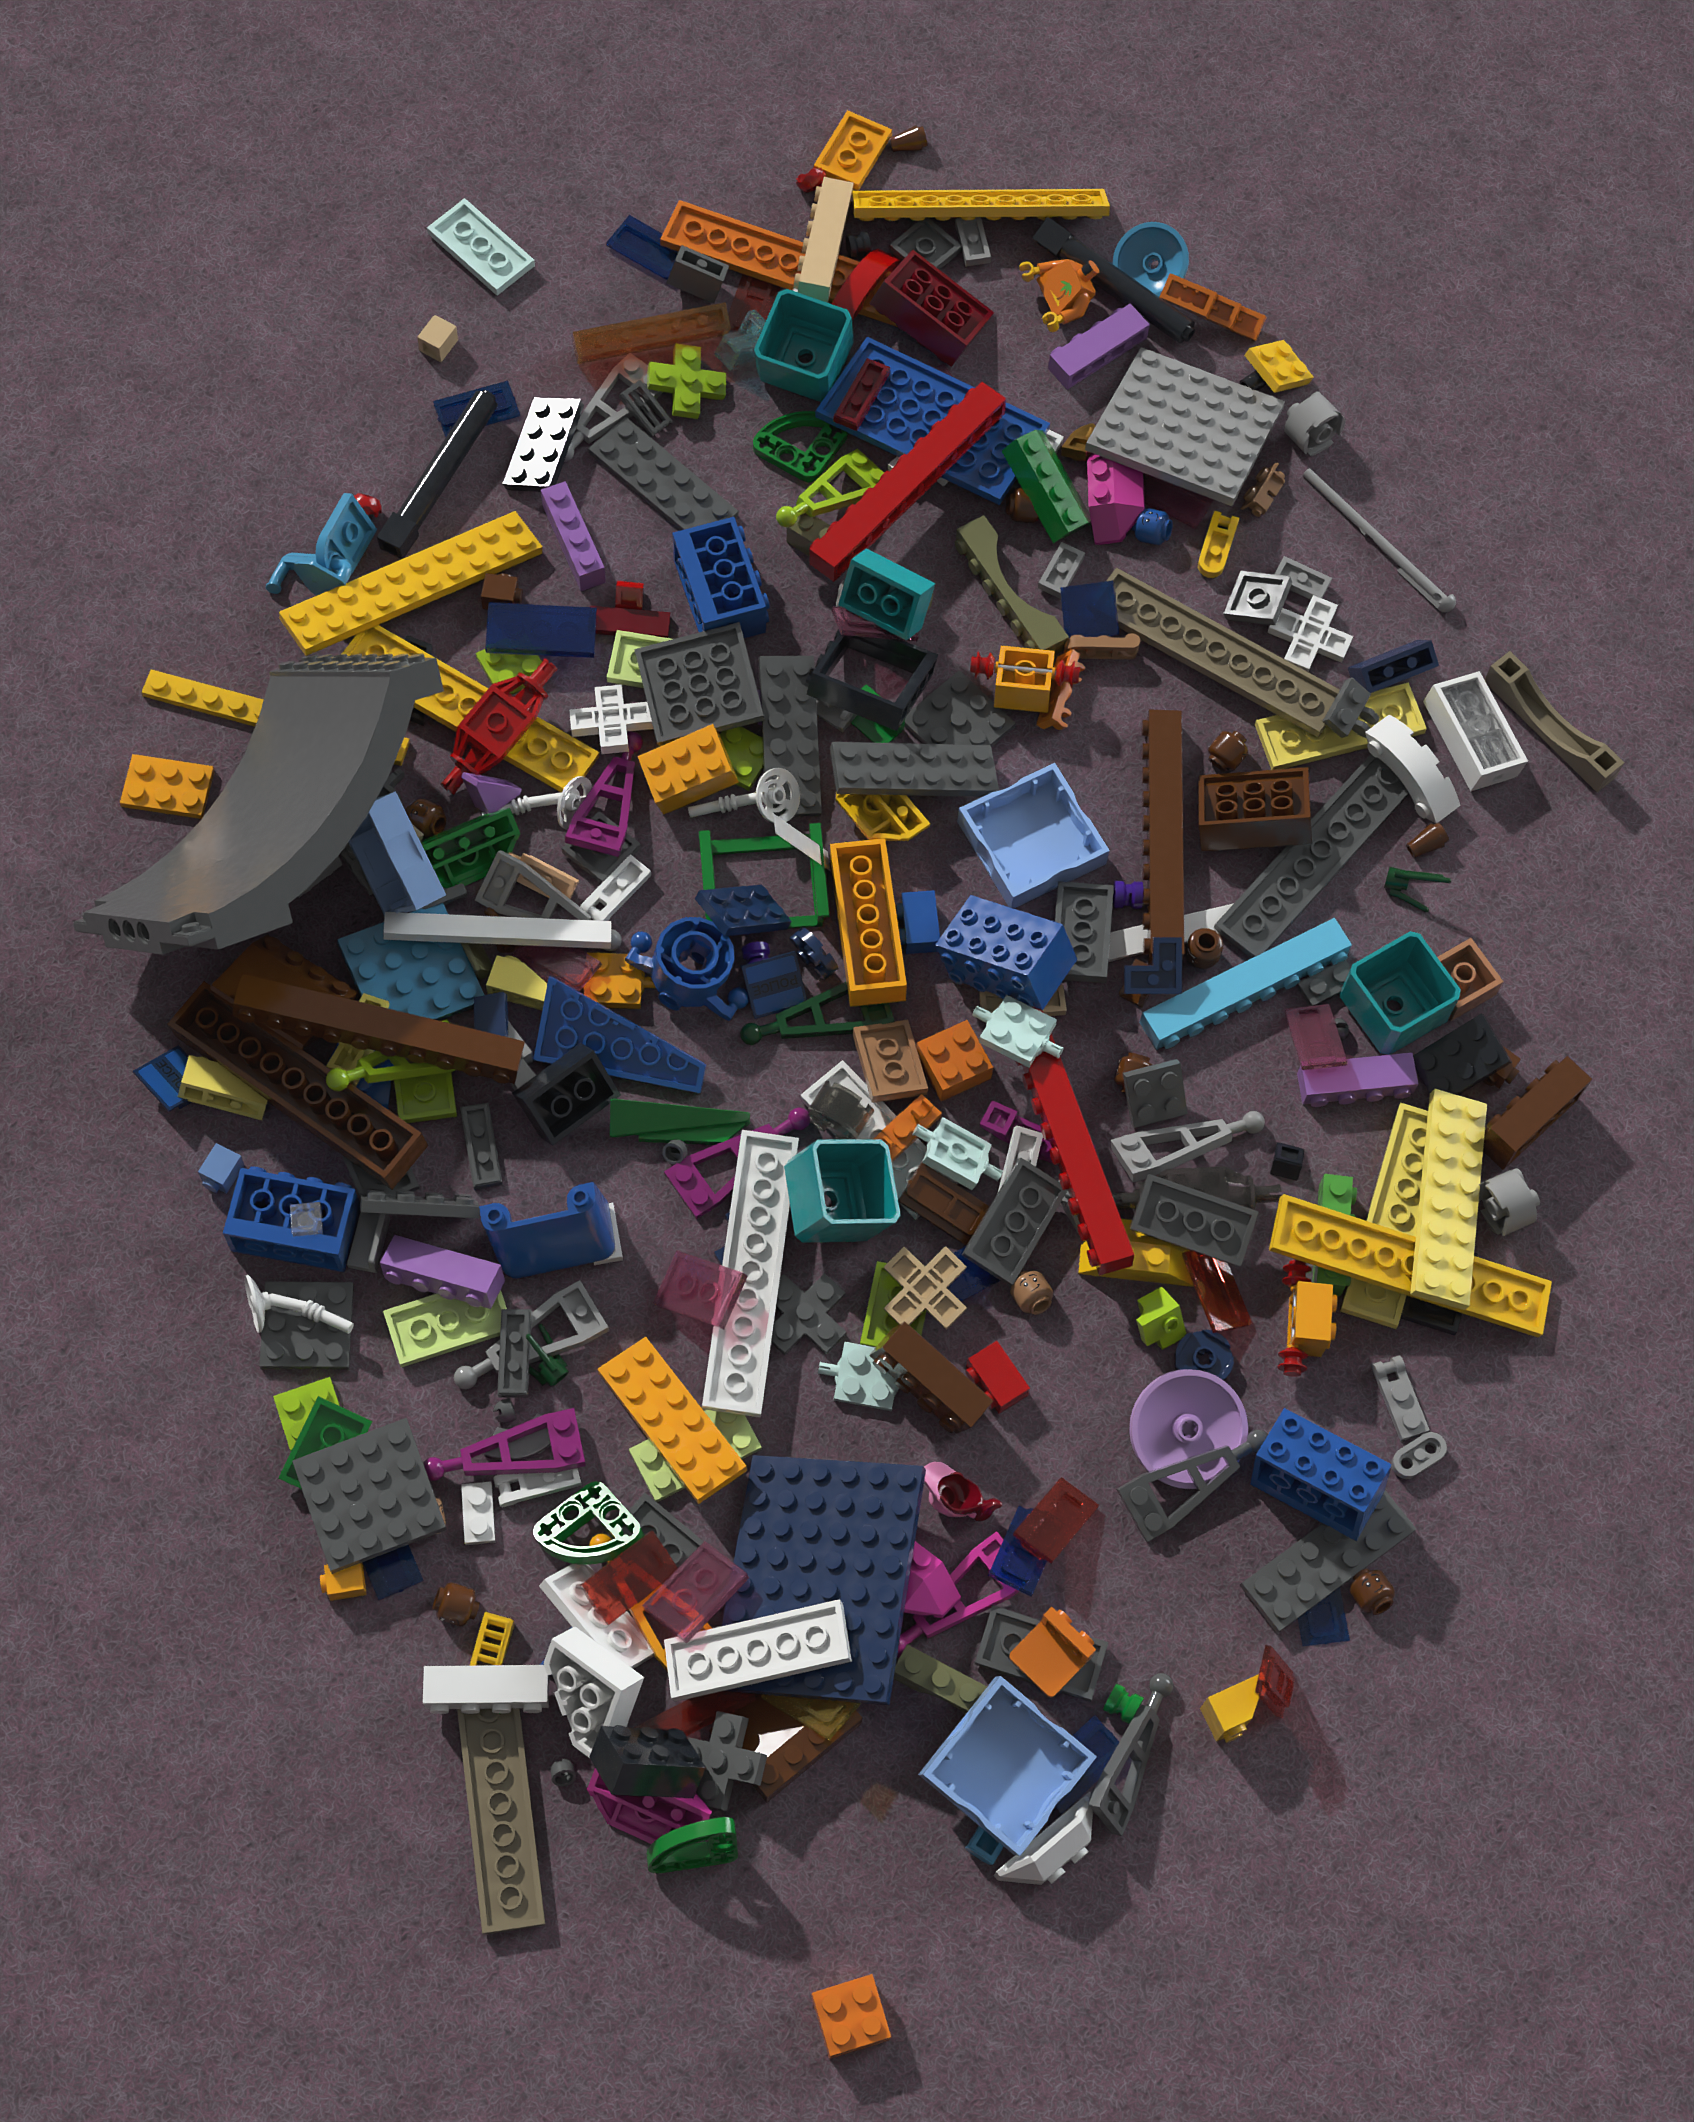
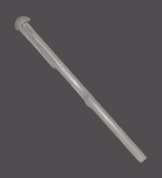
M1310 468L1304 472L1303 477L1351 520L1365 537L1369 535L1377 546L1401 567L1397 571L1439 611L1450 612L1454 609L1456 599L1453 594L1447 597Z

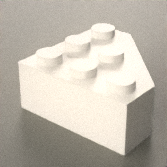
M573 1627L551 1640L544 1665L547 1674L553 1675L558 1691L554 1692L561 1714L562 1716L567 1715L572 1729V1732L569 1733L572 1745L589 1757L601 1726L614 1727L622 1725L627 1727L644 1677L577 1627Z

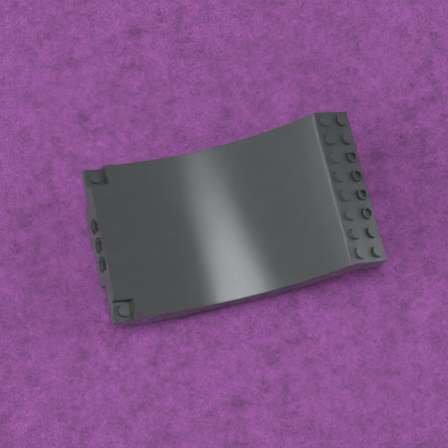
M312 654L302 657V662L288 661L278 664L279 669L269 672L270 680L260 715L246 752L224 790L201 821L171 852L143 874L108 895L94 900L96 907L83 912V918L73 923L75 931L103 935L106 947L163 955L186 946L218 950L293 923L288 904L304 892L341 853L365 820L384 786L406 735L415 700L444 691L437 659L425 658L424 654L408 656V654L393 656V654L377 656V654L362 656V654L347 656V654L332 656V654L321 656Z

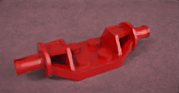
M544 658L531 676H526L519 672L515 677L494 683L489 687L457 726L454 750L450 755L455 768L440 783L446 791L449 790V793L452 795L456 794V791L464 783L462 779L463 772L482 775L505 758L537 719L543 700L548 699L549 696L544 691L543 686L558 670L553 663L550 662L549 664V660ZM522 684L525 686L515 697L510 694V692ZM469 743L472 748L463 760V753Z

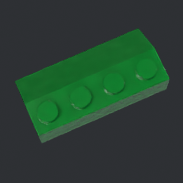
M1033 430L1015 439L1002 450L1022 489L1030 498L1034 510L1053 544L1091 525L1089 511L1043 430Z

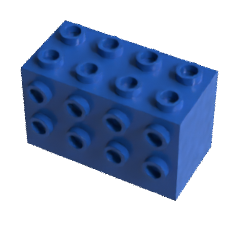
M973 895L969 896L935 944L940 954V959L947 969L948 976L953 982L973 986L980 992L987 991L996 994L1002 999L1008 995L1030 1007L1041 1010L1045 1008L1077 961L1063 924Z

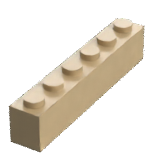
M824 177L822 187H816L814 202H818V204H812L810 219L814 220L808 221L806 236L809 239L804 238L802 254H805V256L800 255L797 270L801 274L796 273L793 289H797L798 293L828 303L850 208L853 182Z

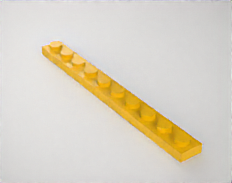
M152 669L141 692L143 697L254 727L258 721L264 699ZM404 737L394 762L395 765L402 766L410 745L409 738Z

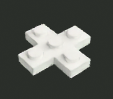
M1314 595L1304 616L1282 608L1276 625H1270L1267 632L1292 642L1284 659L1309 672L1317 653L1342 663L1353 638L1349 634L1329 627L1338 605Z
M622 685L595 687L597 707L569 710L572 737L599 734L601 754L629 752L627 731L654 729L648 703L624 704Z

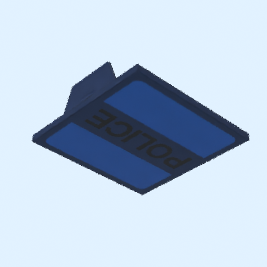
M795 951L741 966L754 1019L782 1012L807 1000Z
M179 1045L133 1070L136 1077L168 1112L177 1107L182 1109L192 1103L188 1099L178 1097L189 1057Z

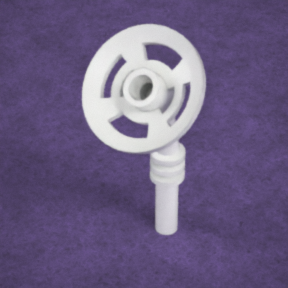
M773 768L761 776L757 784L756 793L740 796L731 794L730 798L727 795L724 799L719 797L717 801L688 807L690 818L718 811L725 813L727 810L730 812L732 808L737 810L740 806L757 804L762 816L774 823L773 812H780L785 808L786 811L778 817L787 822L798 810L800 789L797 780L788 770ZM770 776H778L777 779H771L765 783ZM785 782H787L790 789V800L786 799V793L782 786ZM775 784L773 788H768L769 785ZM773 804H780L778 807L773 808Z
M578 776L568 782L562 793L533 797L525 795L523 799L519 797L517 801L515 799L511 800V803L506 804L499 810L510 808L512 814L519 815L520 811L523 814L525 810L529 812L534 807L558 804V822L562 828L568 830L572 820L571 817H573L593 787L589 779ZM580 784L583 788V796H580L577 790Z
M249 1275L244 1276L248 1303L252 1310L257 1333L262 1332L265 1310L271 1309V1306L302 1312V1316H308L310 1320L313 1319L315 1322L322 1321L347 1334L353 1329L354 1323L326 1311L325 1306H319L318 1303H314L312 1300L306 1302L277 1294H268V1292L261 1293L254 1280Z

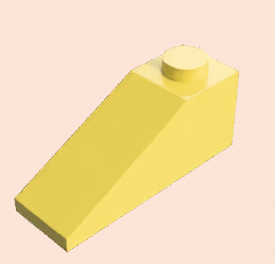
M497 955L486 983L488 994L504 992L507 994V1001L543 1010L547 983L518 958Z
M189 1055L178 1097L188 1099L190 1102L262 1120L267 1100L218 1062L210 1061L205 1057Z

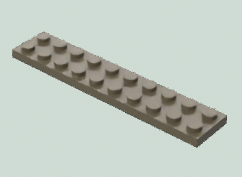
M1116 568L1088 604V611L1130 634L1138 635L1140 640L1316 737H1319L1327 726L1322 721L1340 689L1124 571Z

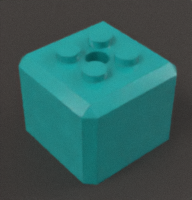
M789 289L778 292L754 348L757 373L760 380L822 402L839 378L854 343L852 317L849 311ZM808 353L813 356V359L809 363H802L799 361V357L802 354Z
M1410 931L1352 964L1341 989L1340 998L1378 1051L1382 1054L1391 1055L1446 1023L1459 1000L1461 989L1421 934ZM1390 1000L1399 1002L1401 1010H1390L1387 1002Z
M881 1139L816 1140L789 1159L784 1166L794 1233L802 1243L868 1241L896 1223L901 1216L889 1146ZM824 1195L831 1199L832 1207L826 1206Z

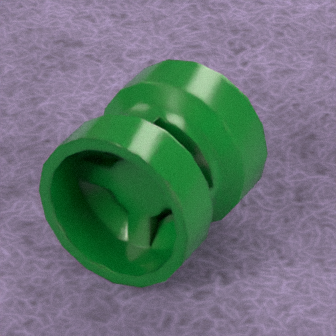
M1117 1683L1103 1711L1117 1715L1121 1713V1720L1130 1724L1144 1697L1136 1693L1129 1697L1125 1687Z

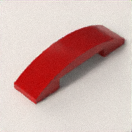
M879 248L873 250L854 268L831 304L847 309L853 321L863 309L865 299L887 272H893L900 263V259Z

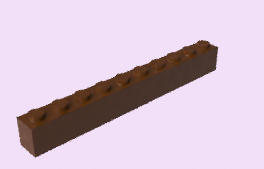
M1149 709L1147 720H1142L1141 735L1146 736V743L1142 744L1141 753L1142 760H1146V767L1142 768V783L1147 784V791L1142 792V807L1147 808V815L1142 817V832H1147V839H1143L1142 856H1147V864H1143L1142 880H1147V888H1143V905H1147V913L1143 914V930H1148V938L1143 939V955H1148V965H1152L1153 937H1182L1183 962L1184 875L1182 711Z
M246 974L241 976L233 1002V1017H237L243 1022H258L277 1030L283 1028L295 1031L301 1036L312 1035L320 1037L330 1043L341 1042L350 1044L356 1049L375 1050L389 1057L396 1055L408 1058L414 1063L425 1062L433 1064L443 1070L454 1069L465 1072L473 1077L483 1076L492 1078L494 1081L502 1084H515L525 1041Z

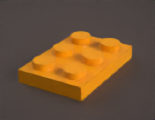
M847 110L813 168L819 170L822 167L828 178L853 182V189L859 191L890 140L892 129Z
M132 754L120 805L125 808L202 819L215 771L214 767Z

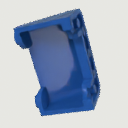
M594 1182L575 1186L569 1191L567 1195L568 1210L512 1222L510 1211L500 1203L479 1206L483 1227L496 1258L502 1267V1271L511 1278L532 1276L602 1261L613 1254L615 1240L609 1202Z

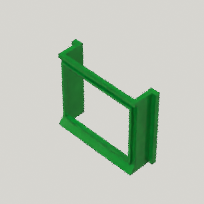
M821 823L809 824V834H804L820 846L821 864L810 858L815 915L789 917L792 922L788 929L823 926V918L829 917ZM710 830L699 831L703 890L715 889L713 855L795 850L797 848L780 836L711 840ZM705 912L706 919L712 921Z

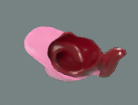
M931 1462L924 1466L926 1469L924 1483L930 1490L929 1502L941 1514L948 1517H964L968 1515L970 1518L980 1522L988 1519L994 1510L1002 1507V1502L996 1498L984 1500L979 1487L975 1483L966 1479L960 1472L954 1471L948 1465L942 1462Z

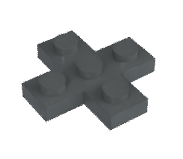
M825 1273L805 1293L783 1274L779 1280L776 1309L783 1315L773 1324L771 1343L781 1353L786 1355L806 1336L827 1355L847 1333L827 1314L845 1296L846 1292Z
M717 1711L710 1742L687 1737L706 1766L697 1795L707 1807L727 1811L734 1780L761 1785L767 1754L742 1749L749 1718Z

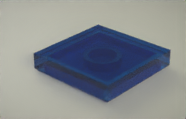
M1113 580L1060 588L1064 631L1069 638L1073 635H1082L1084 637L1119 635L1115 582Z

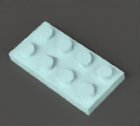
M465 198L427 227L428 234L497 296L535 266V261Z

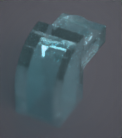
M756 310L748 311L738 331L723 336L714 353L730 372L741 369L755 359L754 348L766 322Z

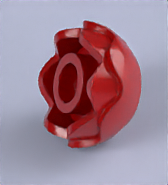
M822 167L819 170L813 168L807 174H800L796 178V185L805 193L814 191L817 186L822 187L826 172L823 171Z
M362 493L354 495L367 515L372 514L377 518L379 513H382L379 499Z

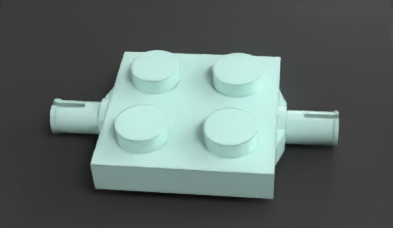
M1008 995L992 1013L978 1005L973 1011V1017L987 1023L979 1037V1043L1027 1067H1030L1034 1059L1043 1051L1057 1058L1063 1052L1064 1047L1049 1041V1036L1056 1026L1057 1019Z
M944 1117L937 1123L933 1132L920 1124L913 1131L912 1135L927 1142V1152L922 1163L965 1187L973 1190L983 1173L996 1181L1000 1179L1003 1170L989 1164L988 1153L992 1144Z
M844 1342L842 1357L837 1365L820 1362L818 1374L835 1376L836 1389L834 1401L892 1411L893 1400L899 1388L894 1383L896 1380L888 1372L884 1374L873 1365L872 1362L874 1360L869 1355L876 1347Z

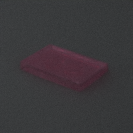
M676 1250L653 1304L724 1330L748 1276L740 1271Z
M704 1541L642 1607L649 1615L687 1644L749 1577L744 1570Z

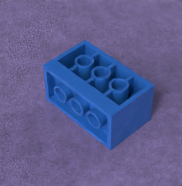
M735 517L673 532V560L698 632L740 622L743 638L766 633V623L769 622L767 609H770L766 593L762 594L759 587L762 586L759 572L758 570L753 571L751 565L754 563L750 548H745L743 542L746 541L745 533L742 526H737Z
M260 1167L240 1168L223 1235L230 1250L233 1252L345 1272L360 1214L356 1190L345 1183L338 1182L335 1185H331L314 1177H308L304 1180L295 1178L293 1174L287 1172H279L277 1175L267 1173L265 1169Z
M1284 1408L1256 1454L1250 1485L1357 1541L1384 1494L1392 1464Z

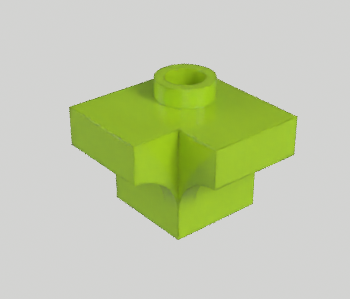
M1163 1287L1137 1300L1141 1316L1136 1321L1141 1340L1146 1346L1157 1342L1158 1346L1163 1350L1186 1335L1180 1306Z

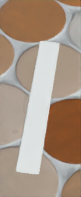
M773 813L775 833L821 864L820 846ZM823 848L824 865L830 871L828 851Z

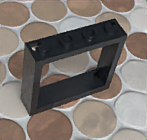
M849 619L843 629L839 628L837 630L834 641H829L825 655L820 654L815 668L811 667L810 673L806 678V683L809 684L806 695L897 731L934 673L938 654ZM848 648L913 673L895 703L829 676Z

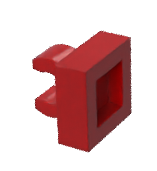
M617 581L615 608L642 610L644 583Z

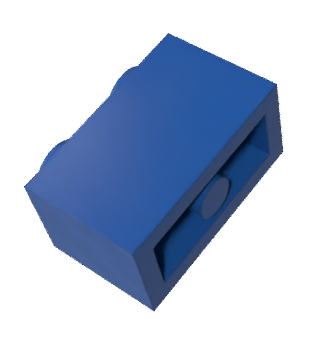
M935 890L901 893V901L896 903L897 920H902L903 928L899 929L901 945H905L906 954L938 952L935 944L940 939Z

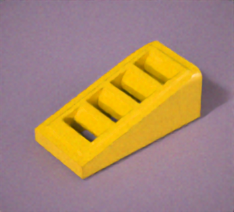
M488 1612L484 1613L470 1666H477L478 1661L492 1665H503L515 1626L514 1620ZM494 1625L505 1628L504 1633L489 1630V1626ZM489 1637L500 1640L501 1644L499 1646L485 1642V1638ZM482 1649L498 1653L497 1658L481 1654Z

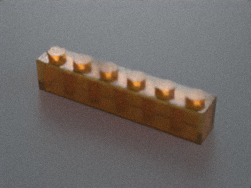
M724 302L572 332V344L577 364L628 355L629 353L633 354L674 346L676 343L684 344L729 335L731 325L726 303Z

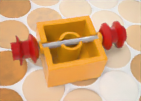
M1001 646L999 662L996 661V664L992 653H989L987 658L981 657L979 651L977 652V657L972 656L970 673H975V679L979 674H985L987 680H989L995 670V673H997L994 699L995 708L1048 713L1051 683L1054 676H1056L1055 681L1059 687H1061L1063 682H1069L1072 688L1073 683H1079L1080 667H1075V661L1071 666H1065L1064 661L1061 660L1055 670V667H1053L1055 651Z
M1291 1260L1289 1264L1283 1266V1270L1288 1273V1276L1284 1277L1282 1282L1290 1288L1292 1294L1289 1297L1287 1348L1278 1353V1356L1284 1359V1363L1279 1364L1278 1369L1283 1371L1285 1376L1298 1377L1301 1376V1372L1307 1371V1367L1302 1364V1360L1308 1358V1356L1322 1357L1324 1351L1330 1348L1331 1340H1335L1336 1323L1331 1321L1332 1312H1336L1337 1295H1333V1285L1312 1283L1309 1278H1306V1274L1312 1271V1268L1306 1265V1262Z

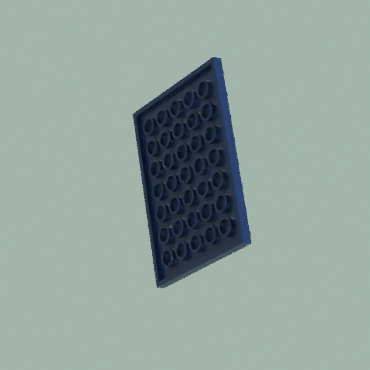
M752 1456L733 1561L734 1569L730 1578L722 1626L840 1599L844 1607L852 1662L724 1691L889 1706L926 1474L924 1466Z

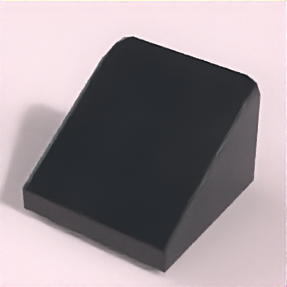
M1277 1142L1270 1174L1297 1181L1302 1168L1305 1149Z

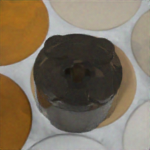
M826 1081L807 1111L809 1113L808 1116L812 1118L810 1123L823 1132L826 1129L836 1134V1139H857L873 1115L874 1109L869 1104L866 1108L860 1104L862 1098L848 1088L835 1082L831 1087L830 1082Z

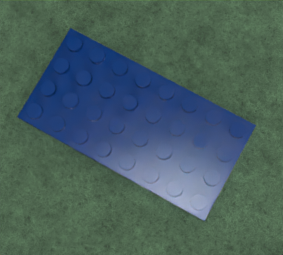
M866 337L816 409L815 417L901 457L903 454L907 455L913 449L916 441L921 437L924 438L930 432L932 426L937 421H942L947 416L950 408L954 404L958 405L964 399L968 390L975 387ZM866 358L889 366L890 374L858 431L833 422V416ZM1006 403L1005 414L941 478L1000 505L1017 479L1002 450L1015 439L1033 430H1043L1046 435L1049 431L1050 423Z

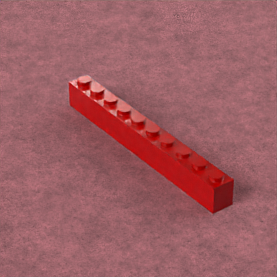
M981 382L976 388L969 389L964 399L958 405L954 404L942 421H937L924 438L921 437L916 441L913 449L907 455L903 454L890 471L887 470L882 474L879 482L873 488L869 487L864 492L860 501L855 505H850L844 516L838 522L834 521L822 538H817L813 541L809 548V564L835 582L849 568L853 557L866 548L868 549L1005 414L1006 398L984 382Z
M1032 1007V1008H1034V1009H1037V1010L1043 1012V1010H1041V1009ZM1051 1033L1049 1036V1041L1055 1044V1041ZM1043 1051L1034 1059L1030 1067L1015 1061L1017 1066L1022 1065L1025 1073L1022 1074L1024 1086L1027 1091L1031 1090L1034 1097L1031 1099L1035 1115L1040 1114L1043 1122L1040 1124L1043 1138L1045 1140L1049 1139L1052 1146L1049 1149L1051 1160L1054 1165H1059L1061 1171L1059 1174L1062 1189L1068 1190L1070 1199H1068L1071 1214L1073 1216L1077 1215L1080 1222L1077 1228L1081 1240L1087 1241L1089 1247L1087 1256L1091 1267L1096 1266L1100 1276L1133 1266V1249L1061 1057L1057 1058Z

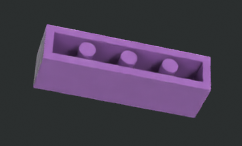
M1131 304L1124 308H1118L1107 319L1097 321L1085 333L1074 336L1065 346L1055 348L1050 354L1048 369L1068 390L1147 339L1150 324Z
M566 481L541 489L542 506L580 591L606 583L605 567Z
M1413 1053L1301 1063L1297 1072L1302 1104H1311L1312 1107L1325 1106L1328 1102L1339 1101V1104H1350L1355 1102L1356 1099L1366 1098L1369 1102L1383 1099L1384 1096L1393 1095L1396 1099H1403L1411 1096L1418 1086Z
M394 1235L380 1261L384 1278L393 1284H405L421 1292L429 1291L440 1294L443 1298L449 1300H461L473 1307L482 1306L491 1309L505 1282L500 1264Z

